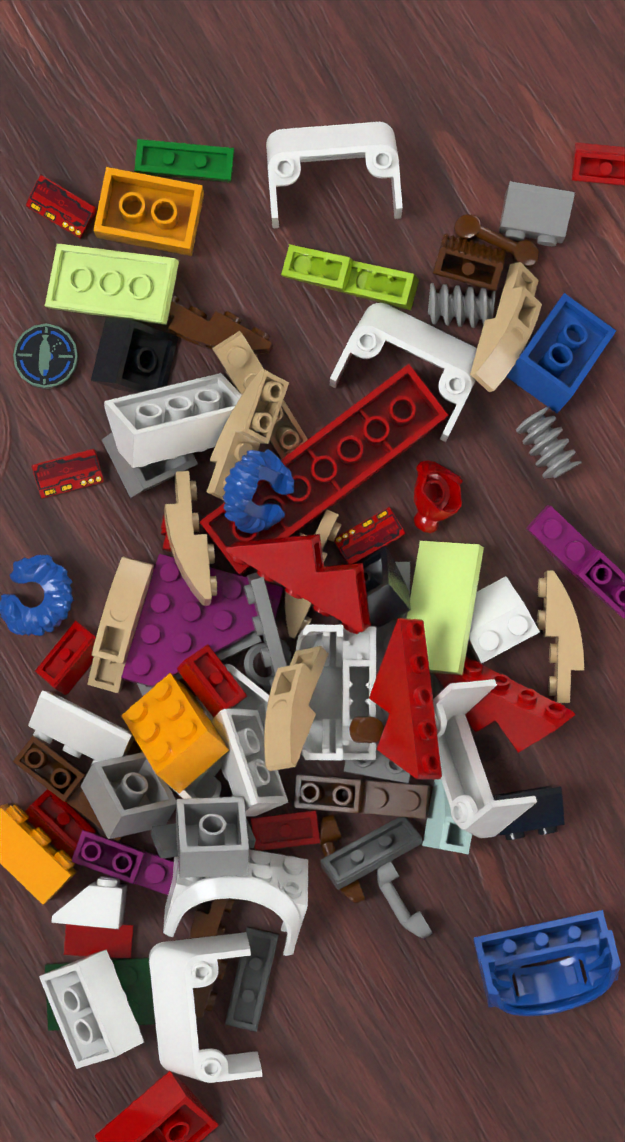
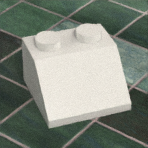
M506 576L476 592L468 644L477 661L481 664L540 632L524 602Z
M100 876L97 882L95 881L52 915L51 923L119 929L124 922L127 884H120V879L115 877Z

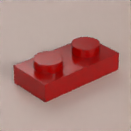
M316 810L251 818L252 832L256 839L254 845L256 851L320 843Z

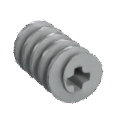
M431 283L428 315L431 317L432 324H437L440 316H443L447 326L450 325L453 317H456L458 327L463 326L466 318H469L471 328L476 327L479 319H482L484 326L485 320L493 318L495 291H493L491 297H488L486 289L481 288L478 296H475L473 287L469 286L465 295H462L460 286L456 285L452 294H449L447 284H442L439 293H436L434 283Z
M548 406L522 421L516 432L518 434L528 432V435L522 441L523 444H535L529 452L530 456L541 455L540 459L536 462V466L538 468L548 467L542 474V477L544 479L554 477L555 479L582 462L570 461L576 451L574 449L564 451L563 448L568 444L569 439H557L563 429L562 427H550L556 420V417L544 416L550 408Z

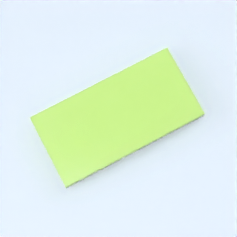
M57 243L45 307L55 310L167 325L179 261L169 257Z
M420 541L410 596L411 610L407 613V619H422L424 621L430 672L463 675L484 547L479 544Z

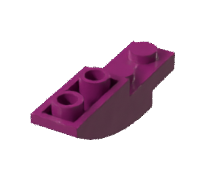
M547 505L527 526L526 530L576 579L624 619L625 574L600 550L595 549L551 505Z
M82 830L71 861L165 895L169 894L173 879L174 860L169 858L160 859L159 855L117 842L113 839L108 840L107 837Z

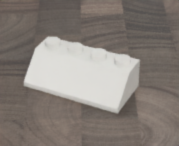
M222 373L107 400L104 401V408L118 452L132 468L144 467L166 459H175L178 456L194 452H202L215 447L224 425L242 394Z

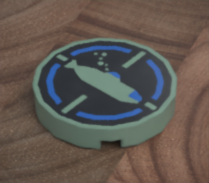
M51 324L35 325L23 332L17 340L13 352L15 368L21 378L33 387L41 389L57 388L64 384L76 371L79 360L77 346L70 334L59 326Z

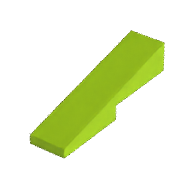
M289 244L281 276L410 311L419 279L413 273L353 261L350 257Z

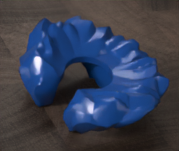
M269 449L264 452L256 450L247 451V454L242 456L241 461L235 463V467L230 469V474L225 478L226 485L223 488L225 491L223 499L225 502L224 510L227 512L224 516L230 521L235 522L237 529L242 532L252 534L261 530H268L285 518V512L279 505H256L252 501L259 480H266L271 488L281 495L286 496L294 493V479L290 469L286 468L280 458Z
M36 555L30 559L24 557L20 561L13 563V572L9 574L13 582L17 584L36 582L44 590L42 603L33 608L23 605L15 594L1 595V618L6 622L8 629L17 635L26 634L29 636L34 634L42 636L45 631L52 632L54 627L60 626L62 620L67 619L68 612L71 610V603L74 601L70 586L72 580L67 576L68 571L53 562L50 555Z

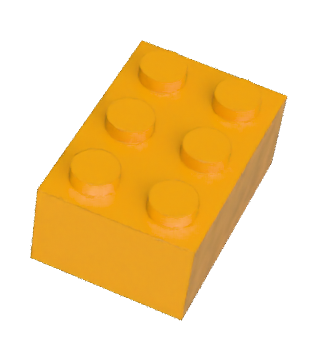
M106 167L93 231L99 239L192 256L204 197L203 186Z
M171 673L121 715L156 775L179 794L229 751L194 694Z
M8 804L0 805V864L44 905L77 873L73 868L75 863L71 862L72 858L65 851L57 852L51 847L49 843L52 839L41 828L33 829L26 822L29 817L16 804L13 806Z

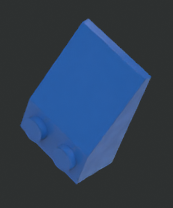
M564 293L529 340L506 377L558 414L574 395L616 330Z

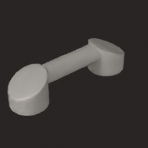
M390 861L377 868L379 888L400 924L411 933L423 939L433 934L420 911L410 915L391 881L400 876L392 862Z

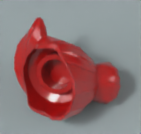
M425 460L419 462L416 466L418 477L414 486V503L418 512L414 516V523L423 532L433 533L438 530L439 521L448 519L461 508L460 485L463 483V480L460 479L459 475L440 464Z

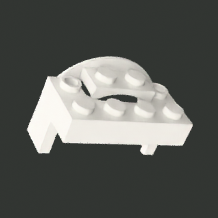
M249 849L247 875L179 878L178 857H174L173 879L165 906L163 933L173 937L182 916L189 909L200 903L215 899H243L261 904L280 916L283 920L281 931L287 932L283 955H293L308 906V859Z

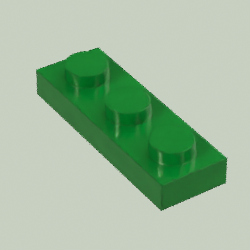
M137 139L134 171L135 173L231 183L234 148Z

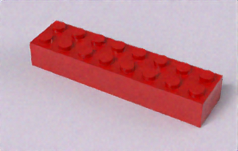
M407 364L281 460L285 467L291 471L294 479V493L286 496L275 492L266 480L258 481L252 501L256 505H279L285 512V518L268 530H261L257 533L242 532L237 529L235 522L230 521L224 516L227 512L224 510L225 503L199 522L239 576L251 569L252 566L248 564L242 565L229 557V552L226 551V547L235 542L293 537L325 513L327 509L329 510L444 423L449 415L410 364Z

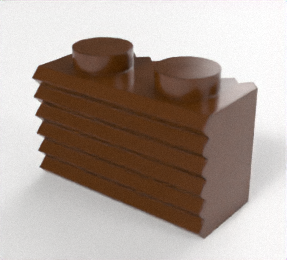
M446 233L441 241L433 274L496 291L506 252L504 249L499 251L497 247L493 249L491 245L486 247L485 244L480 245L479 242L474 244L472 240L468 242L466 238L461 240L460 237L455 238L454 235L449 237Z

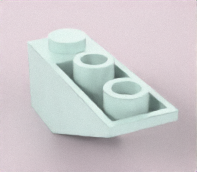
M434 779L422 846L469 854L472 834L459 828L454 822L442 780Z

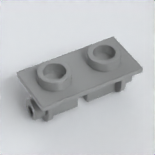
M376 750V760H345L344 772L409 783L410 774L378 750Z

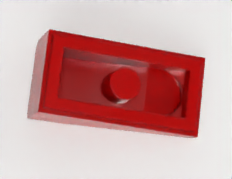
M66 924L64 955L89 956L107 949L109 957L131 958L134 925L123 924L119 929Z

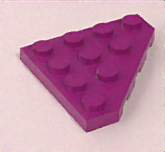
M159 554L121 678L153 688L169 673L173 676L178 674L177 667L208 644L216 653L232 646L254 632L255 628L252 617L257 616L255 604H248L244 586L249 585L248 578L209 567L210 576H216L217 596H212L209 606H203L183 579L175 559ZM265 583L276 621L285 589Z

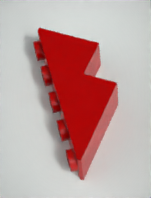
M320 534L235 542L226 547V551L229 552V557L242 565L248 564L257 569V574L260 577H264L269 582L276 581L286 587L285 591L290 596L296 599L304 598L314 604L313 608L318 613L327 617L333 616L342 622L341 625L347 631L359 634V632L365 631L371 625L363 563L324 567Z
M398 618L369 696L370 700L390 713L376 750L416 779H441L442 771L424 621L422 619Z
M465 657L463 675L434 672L444 688L450 683L495 679L497 686L472 707L465 716L475 733L496 720L518 753L557 730L575 716L572 710L566 708L561 703L554 702L540 695L535 690L527 688L511 680L506 675L499 674L468 657Z

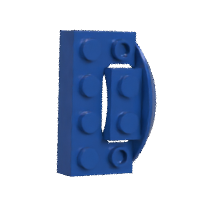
M603 910L474 937V947L488 1007H497L509 1014L540 1016L567 1011L598 998L611 987L614 981L618 980L621 963L613 932L607 928ZM570 956V958L550 964L520 968L524 965ZM579 959L582 960L584 964L587 977L586 983L583 979ZM513 974L515 977L519 997L516 995L512 979Z

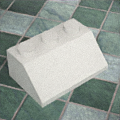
M42 690L28 725L35 729L33 736L49 744L55 739L65 744L62 749L63 751L77 758L84 754L94 759L92 764L126 756L135 739L130 731L50 691Z
M221 710L211 722L229 749L221 757L222 773L229 782L233 794L232 797H244L246 817L257 816L288 803L278 770L269 771L265 767L264 728L258 710Z
M107 949L39 976L76 1069L117 1057L144 1043L139 1025L135 1021L127 1001V996L122 989Z

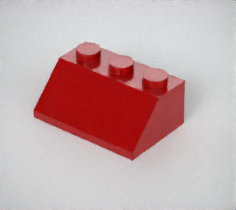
M169 1071L117 1117L106 1124L94 1137L97 1142H200L219 1124L192 1091Z

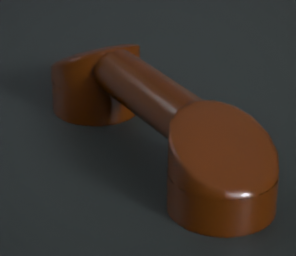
M472 214L462 215L455 222L454 233L461 240L466 238L469 242L479 238L512 253L514 263L521 262L527 269L532 268L538 261L539 251L532 241H514L482 226L478 217Z
M357 716L350 723L349 732L351 739L356 743H376L380 741L385 725L375 717Z
M333 814L323 817L320 828V846L324 857H327L336 852L333 842L342 838ZM358 879L339 889L354 903L365 900Z

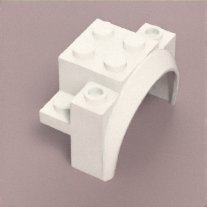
M306 625L298 636L296 651L322 646L328 653V657L309 703V707L316 715L301 755L305 760H376V743H356L351 739L349 732L350 723L353 718L357 716L376 718V703L369 699L376 680V627L369 626L365 631L354 634L343 628V625Z

